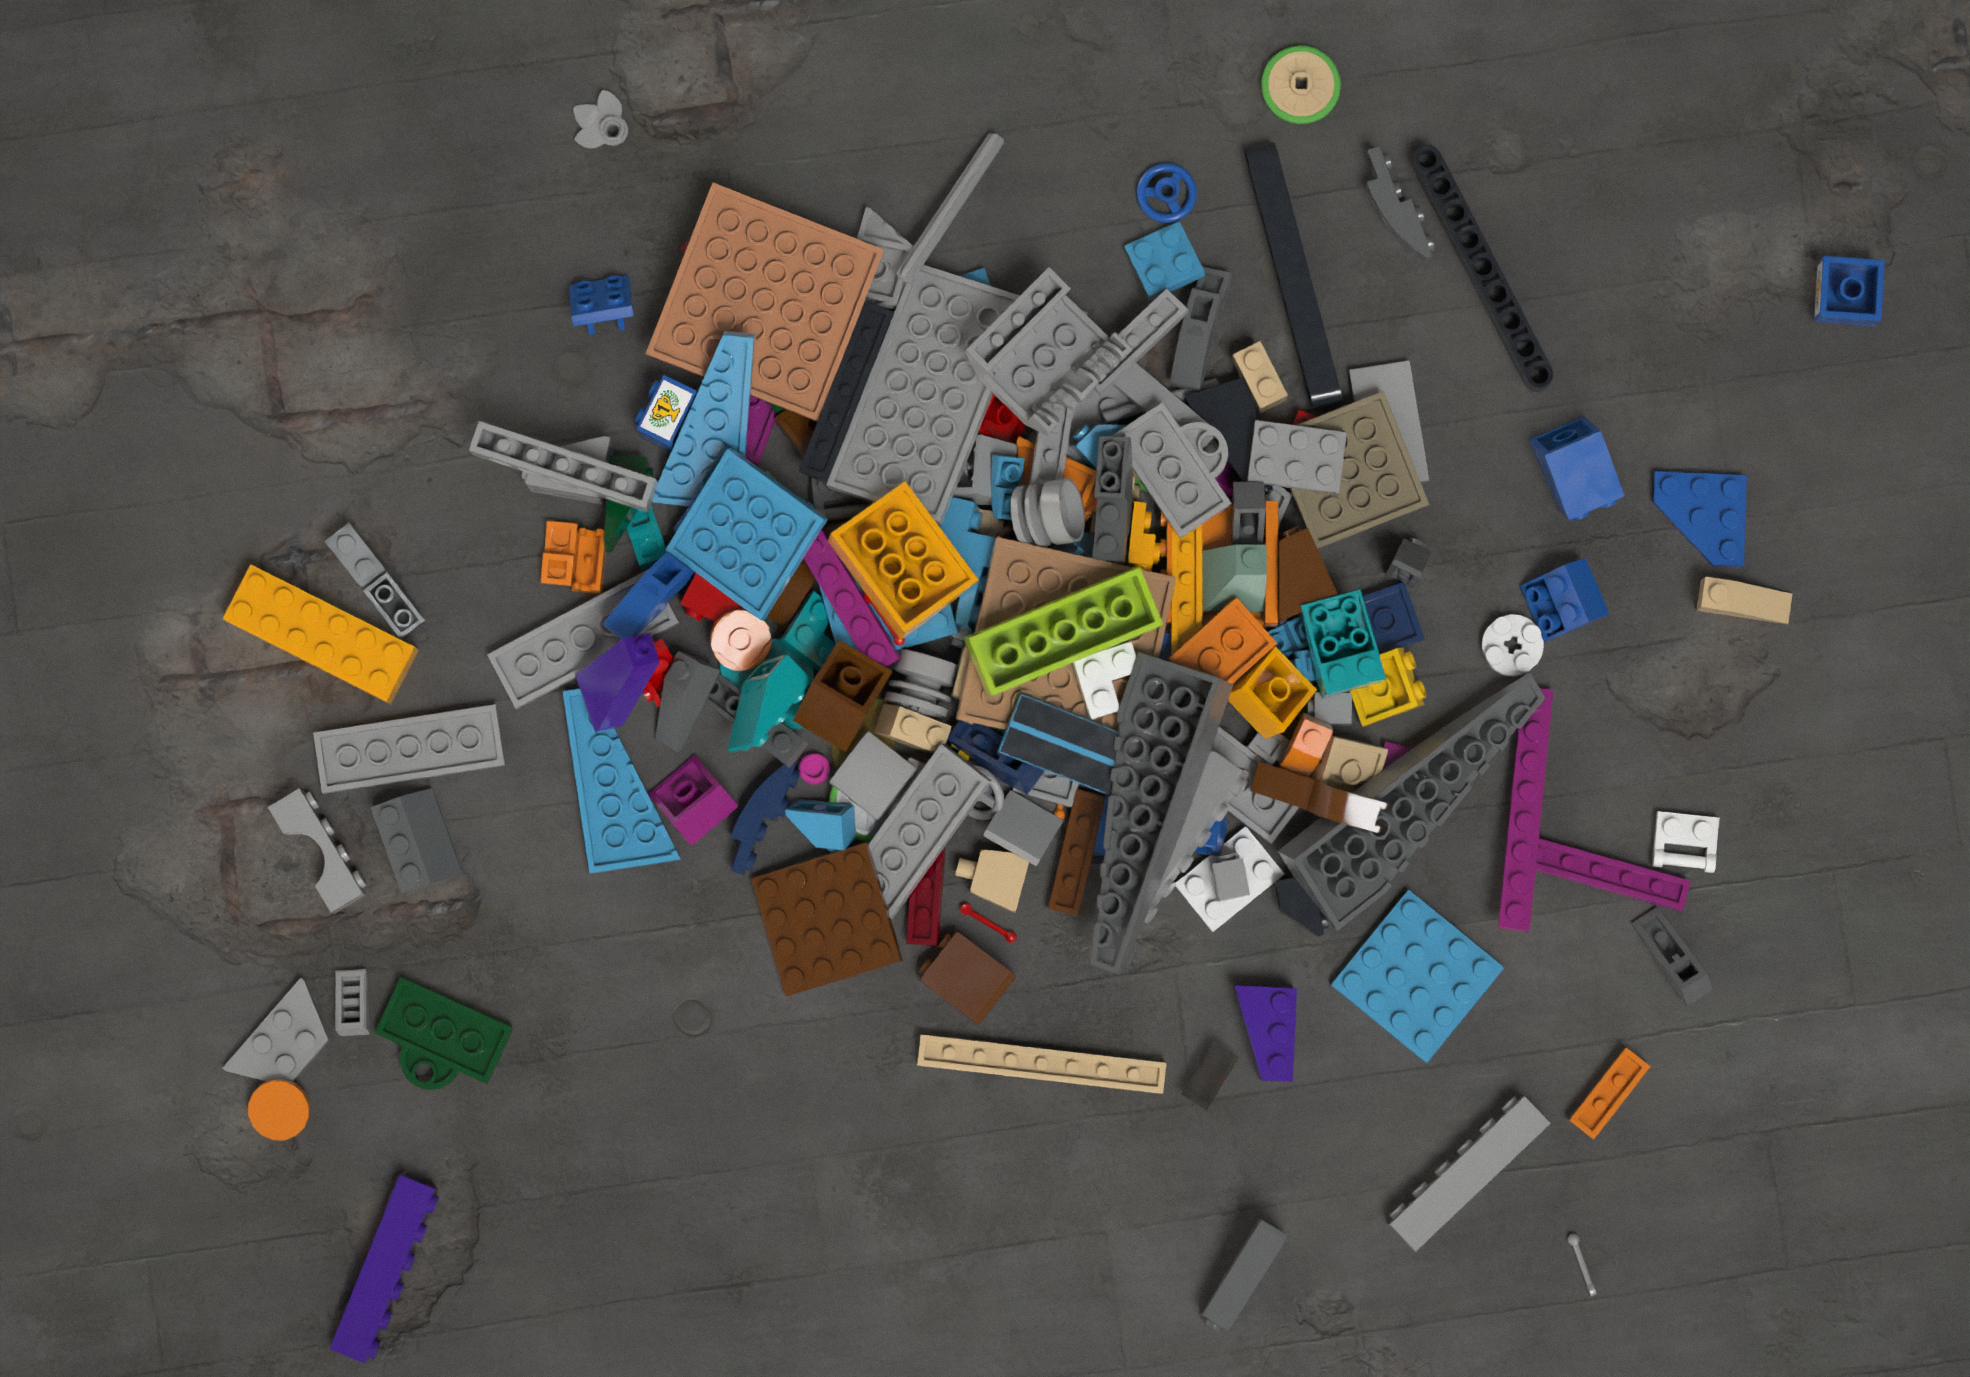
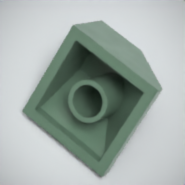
M1231 545L1202 551V612H1219L1237 597L1250 613H1264L1267 581V545Z

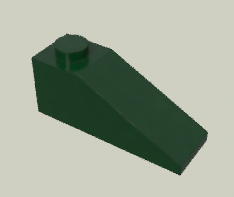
M610 455L609 464L653 478V468H648L647 457ZM607 499L604 531L606 552L614 550L639 509Z

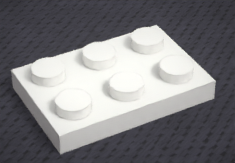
M1246 826L1223 844L1221 856L1235 854L1236 859L1243 858L1250 891L1249 896L1218 902L1211 865L1218 863L1217 857L1219 856H1208L1175 884L1178 891L1212 932L1284 875L1283 871Z

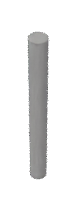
M1213 378L1203 381L1200 391L1219 385L1217 379ZM1186 388L1171 391L1181 401L1185 400L1186 395L1199 392ZM1132 403L1102 412L1101 417L1103 423L1108 424L1144 413V411Z

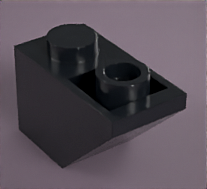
M1295 878L1275 881L1280 913L1314 936H1323V929L1328 928L1327 918Z

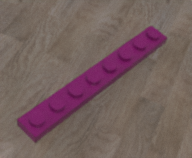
M1540 688L1545 696V700L1522 728L1517 730L1497 928L1501 930L1526 933L1530 931L1554 691Z

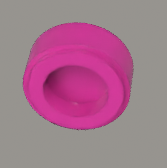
M815 753L809 754L800 762V775L808 784L818 785L828 778L830 765L824 756Z

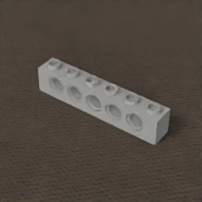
M481 421L478 422L469 451L474 456L645 512H649L658 485L655 478Z

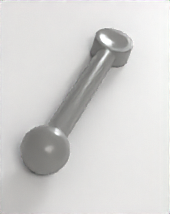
M1570 1234L1568 1236V1243L1574 1248L1590 1296L1597 1295L1579 1247L1580 1238L1577 1234Z

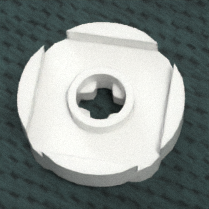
M1513 614L1497 618L1487 627L1481 641V651L1493 671L1509 677L1529 672L1538 664L1544 647L1539 627L1528 618ZM1514 637L1517 638V643L1521 645V649L1515 650L1513 654L1508 653V647L1504 646V642L1510 641Z

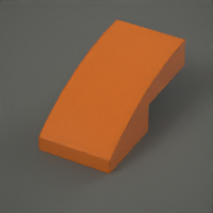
M547 520L541 583L572 585L578 522Z

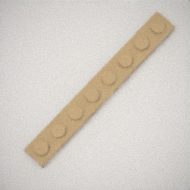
M921 1035L917 1066L1163 1094L1166 1063L929 1035Z

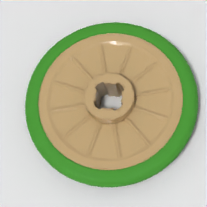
M1301 45L1286 48L1272 57L1264 69L1261 87L1264 100L1275 115L1290 123L1307 124L1320 120L1334 108L1340 95L1341 80L1338 69L1329 56L1316 48ZM1296 80H1305L1307 88L1297 89Z

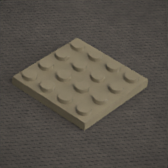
M1384 391L1296 425L1347 432L1339 494L1290 488L1305 528L1309 529L1317 549L1430 505Z

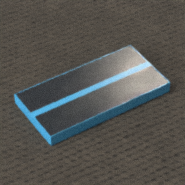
M1019 694L998 752L1111 796L1113 785L1111 771L1115 766L1116 757L1114 744L1115 737H1118L1120 732Z

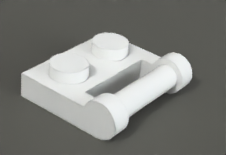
M1658 811L1656 814L1652 866L1662 867L1664 864L1704 869V872L1714 873L1719 818ZM1664 844L1706 848L1705 857L1664 852Z

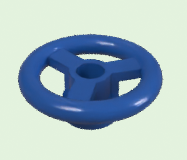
M1172 163L1157 164L1149 168L1141 176L1137 185V201L1140 208L1149 218L1157 222L1172 223L1186 217L1195 206L1197 199L1196 183L1191 174L1179 165ZM1162 172L1173 173L1171 178L1165 177L1160 179L1156 187H1147L1148 182L1155 175ZM1181 179L1185 181L1188 188V198L1182 208H1180L1176 201L1180 191L1179 182ZM1168 187L1173 191V194L1171 196H1164L1161 190ZM1146 197H1155L1161 202L1167 203L1172 214H1162L1155 211L1148 204Z

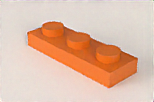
M1625 1047L1568 1121L1594 1140L1651 1066Z

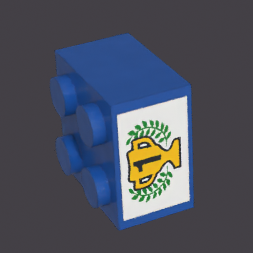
M1823 256L1818 261L1814 322L1874 327L1879 324L1882 319L1885 260Z
M663 375L661 381L655 380L648 394L651 397L647 409L641 408L634 423L637 425L636 430L640 438L671 453L697 395V391Z

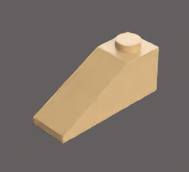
M1704 577L1700 581L1696 611L1788 624L1792 594L1737 581Z

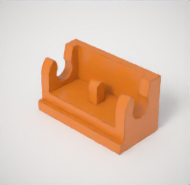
M579 528L577 531L571 591L602 594L607 553L604 545L605 530L597 529L592 531L586 530V528Z

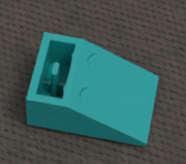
M1361 590L1301 605L1312 665L1322 699L1378 684L1386 679Z
M788 654L762 661L743 683L727 748L730 753L739 750L746 751L754 746L758 748L764 744L770 736L768 731L773 725L777 726L783 722L789 714L786 710L792 703H798L807 694L808 691L805 688L812 682V679Z

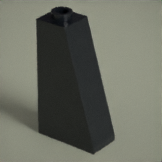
M1244 377L1186 395L1185 404L1223 435L1228 447L1227 466L1239 482H1247L1254 422L1258 419ZM1214 439L1212 444L1217 450L1219 448V443L1216 439ZM1264 485L1265 495L1274 491L1273 486Z

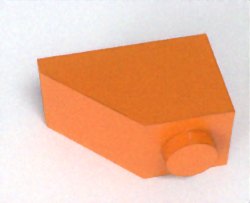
M1302 713L1279 767L1310 776L1320 761L1333 733L1331 724Z

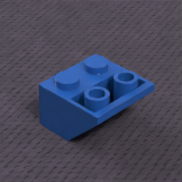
M1586 558L1563 565L1520 586L1535 623L1541 631L1544 642L1609 615Z

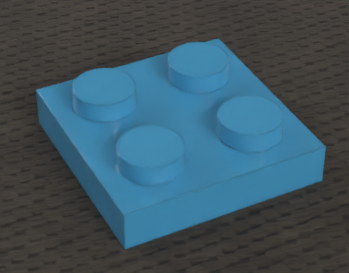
M1180 221L1124 246L1125 252L1149 301L1156 299L1166 289L1171 292L1205 277V271Z

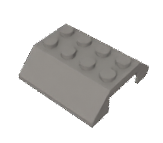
M1050 267L965 350L980 381L1025 425L1044 435H1049L1057 427L1056 422L1061 423L1065 419L1063 412L1058 407L1053 406L1055 402L1073 410L1077 406V402H1081L1098 385V381H1102L1106 377L1104 370L1095 364L1096 361L1115 368L1119 364L1118 360L1122 361L1131 352L1129 345L1116 332L1109 338L1066 296L1071 288Z

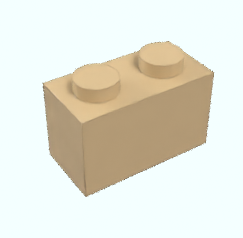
M1261 341L1233 354L1231 361L1240 378L1244 377L1250 398L1258 414L1286 401L1288 395Z
M884 704L874 733L922 752L934 754L940 744L946 745L952 726L901 706Z

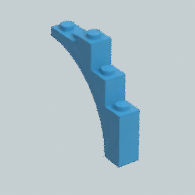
M953 497L942 526L939 525V527L979 579L976 584L959 596L955 622L960 629L973 632L974 624H977L979 605L984 593L995 538L974 533L975 530H979L982 522V512H980V508L975 502Z

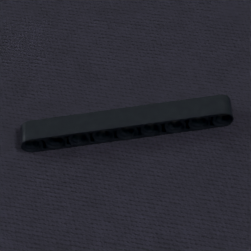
M1275 142L1244 149L1248 171L1312 409L1340 403L1343 401L1341 389Z
M1433 145L1421 146L1413 157L1412 167L1524 385L1532 392L1544 391L1550 385L1554 375L1544 351L1443 156ZM1425 154L1430 155L1434 159L1435 165L1430 168L1423 167L1419 163V157ZM1438 181L1446 183L1449 189L1448 193L1443 195L1437 194L1433 190V184ZM1451 208L1460 210L1463 216L1462 219L1457 222L1451 221L1447 217V210ZM1471 235L1476 240V246L1471 249L1465 248L1461 244V237ZM1478 262L1487 263L1490 267V273L1485 276L1479 275L1475 271V264ZM1491 289L1501 290L1504 294V300L1499 303L1493 302L1489 298V291ZM1505 316L1515 317L1518 321V327L1513 330L1507 329L1503 325V318ZM1522 342L1529 344L1532 348V355L1527 357L1521 356L1517 352V344ZM1536 369L1543 371L1546 375V382L1542 384L1533 382L1530 376L1531 371Z

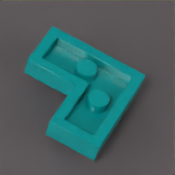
M814 591L807 595L779 641L818 672L836 645L823 634L829 624V619L823 598Z

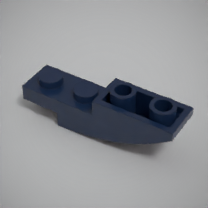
M796 762L790 768L784 764L763 782L745 805L730 836L731 839L741 842L731 869L732 872L744 876L746 870L752 871L758 855L753 853L757 841H763L768 825L764 824L765 818L777 822L779 816L785 817V810L790 803V800L785 799L789 787L795 789L801 772L796 770Z

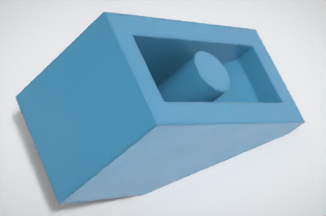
M1085 424L1072 436L1075 440L1070 444V447L1091 469L1097 471L1099 436L1111 437L1127 425L1091 424L1088 427Z
M798 799L785 810L789 820L815 847L827 848L829 852L845 850L856 840L854 805Z

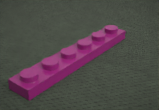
M822 528L806 553L804 560L858 650L887 668L902 657L872 607L864 600L863 592L854 577L828 543L829 536L825 529Z
M1539 839L1537 872L1679 912L1684 910L1691 882L1689 880Z

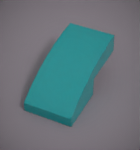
M652 505L649 512L638 510L627 527V531L640 569L643 571L651 568L667 551L665 550L666 546Z

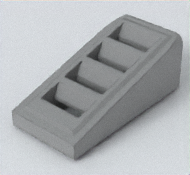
M366 969L336 971L335 1030L339 1036L370 1034L368 977ZM360 981V986L344 987L343 982ZM344 994H360V998L344 999ZM360 1006V1011L345 1012V1007ZM360 1019V1022L345 1023V1020Z

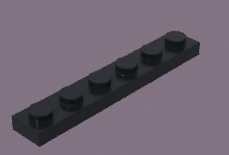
M867 301L864 302L799 468V473L825 483L828 482L893 317V311Z

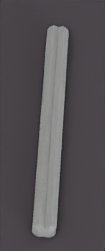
M988 134L898 269L897 276L902 281L911 283L1003 146L1004 140L998 134Z

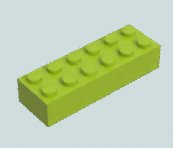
M1134 567L971 634L963 639L986 696H994L1158 628L1163 623L1141 568Z

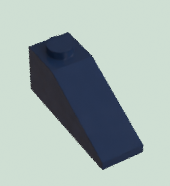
M959 720L950 732L947 741L1001 781L1028 795L1045 771L999 753L998 749L1003 736L981 724L973 723L972 725Z

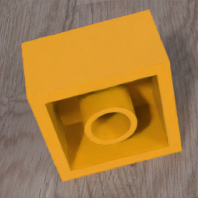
M1275 646L1234 682L1228 701L1264 739L1284 732L1317 689Z

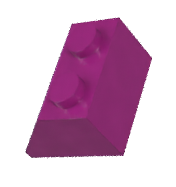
M696 755L691 757L648 794L691 846L703 838L707 832L728 817L738 807Z

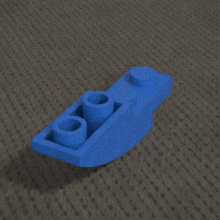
M666 552L621 600L604 622V627L621 640L637 636L666 609L667 602L695 576L696 572L672 554Z

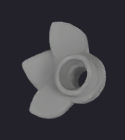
M601 91L597 106L583 104L573 108L575 119L582 128L576 135L575 141L581 146L595 149L603 144L616 146L623 143L627 138L628 126L625 120L621 118L622 105L609 91ZM612 126H616L619 129L618 134L615 136L608 134V129Z

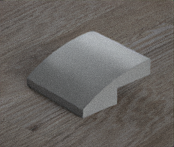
M868 731L829 783L878 821L917 769Z

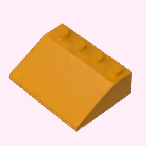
M906 481L833 531L828 539L830 546L900 640L925 624L979 581Z

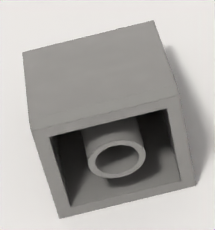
M602 436L560 448L609 463L610 455L613 456L615 445L610 437ZM522 472V479H525V483L531 492L600 505L604 503V498Z

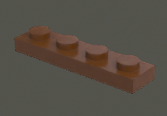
M1076 789L1048 910L1078 916L1106 796Z

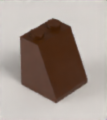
M1299 526L1282 533L1281 540L1278 543V626L1302 616L1301 605L1338 596L1308 528L1302 531Z
M839 640L813 680L793 722L846 752L892 671Z
M956 932L954 936L948 933L937 947L941 950V953L935 961L929 958L919 970V973L923 975L919 981L979 1026L1014 981L1016 975L959 932Z

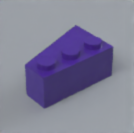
M1234 986L1260 1081L1293 1082L1297 988Z

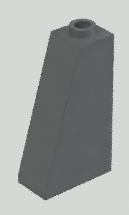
M1262 1219L1257 1220L1202 1311L1201 1315L1206 1317L1204 1324L1219 1333L1222 1328L1227 1331L1231 1329L1288 1235Z

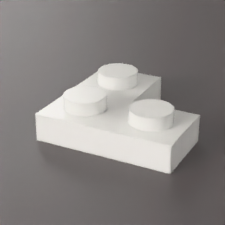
M1132 642L1107 648L1072 663L1089 719H1095L1119 710V703L1112 680L1131 674L1136 661Z

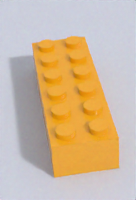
M251 564L222 618L237 628L390 705L419 651L416 647Z

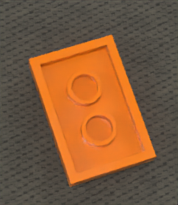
M1236 597L1167 660L1233 684L1269 652L1277 642Z

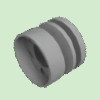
M1065 478L1045 482L1044 486L1035 483L1030 486L1024 485L1014 489L1011 498V518L1019 542L1047 547L1052 542L1056 545L1081 540L1085 526L1084 508L1079 490L1071 479Z
M900 649L898 652L902 658L895 662L893 669L905 675L904 681L890 680L889 686L901 690V693L886 692L884 700L895 706H901L927 717L946 718L948 710L936 705V701L951 702V697L940 692L941 686H954L959 666L933 656Z

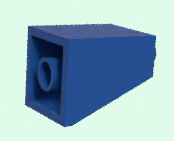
M1585 416L1529 439L1558 508L1568 520L1582 519L1589 515V511L1599 507H1610L1617 502V499L1625 496L1602 432Z

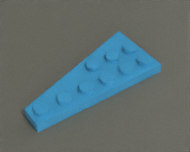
M724 331L660 476L652 502L690 506L709 480L727 449L733 448L746 458L755 334Z

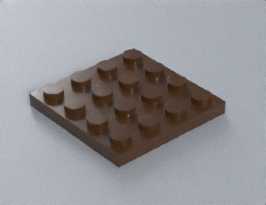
M863 843L751 878L786 997L903 961L869 843Z

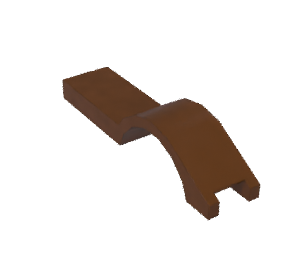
M853 517L826 521L827 524L823 528L830 536L833 531ZM804 558L767 616L781 625L779 630L783 633L793 620L804 597L816 581Z
M1263 761L1258 762L1250 789L1251 792L1306 809L1318 816L1381 833L1382 826L1376 825L1380 808L1388 809L1389 806L1388 802L1346 792L1326 785L1318 779Z

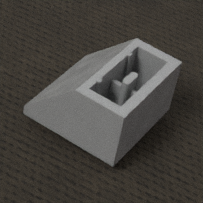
M977 435L953 497L972 501L977 505H992V456L994 454L1018 457L1017 445L984 435Z

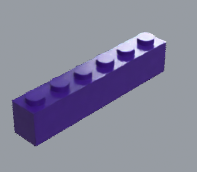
M399 1175L330 1350L362 1363L368 1362L369 1358L374 1359L381 1345V1341L377 1340L381 1328L386 1330L390 1323L393 1312L388 1310L392 1300L398 1301L403 1291L404 1283L400 1282L404 1271L409 1272L413 1266L416 1254L412 1253L416 1241L421 1243L425 1236L428 1225L423 1223L428 1212L433 1214L439 1201V1196L435 1195L438 1188L408 1176Z

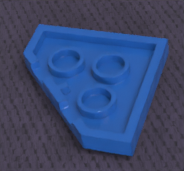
M1655 471L1653 473V504L1657 509L1666 515L1674 524V527L1690 544L1692 543L1711 566L1744 567L1747 475Z

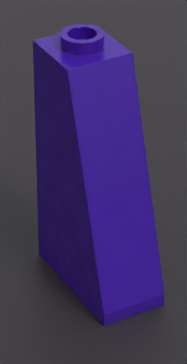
M650 633L623 638L575 675L595 732L624 725L660 661Z

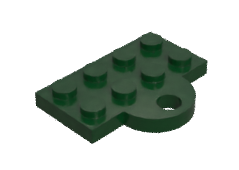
M400 977L375 1034L403 1046L400 1053V1065L403 1074L409 1082L421 1089L437 1090L451 1084L460 1072L485 1084H489L514 1028ZM422 1064H428L433 1069V1077L428 1082H421L417 1078V1069Z

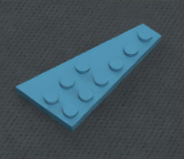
M581 690L563 691L589 873L593 874L681 860L615 728L595 732Z

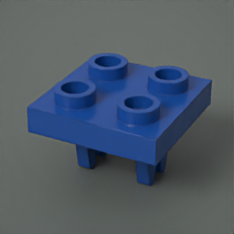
M613 275L603 280L592 282L584 280L574 285H569L573 327L587 324L589 336L595 335L594 323L617 319L619 331L625 330L624 318L634 316L629 275Z

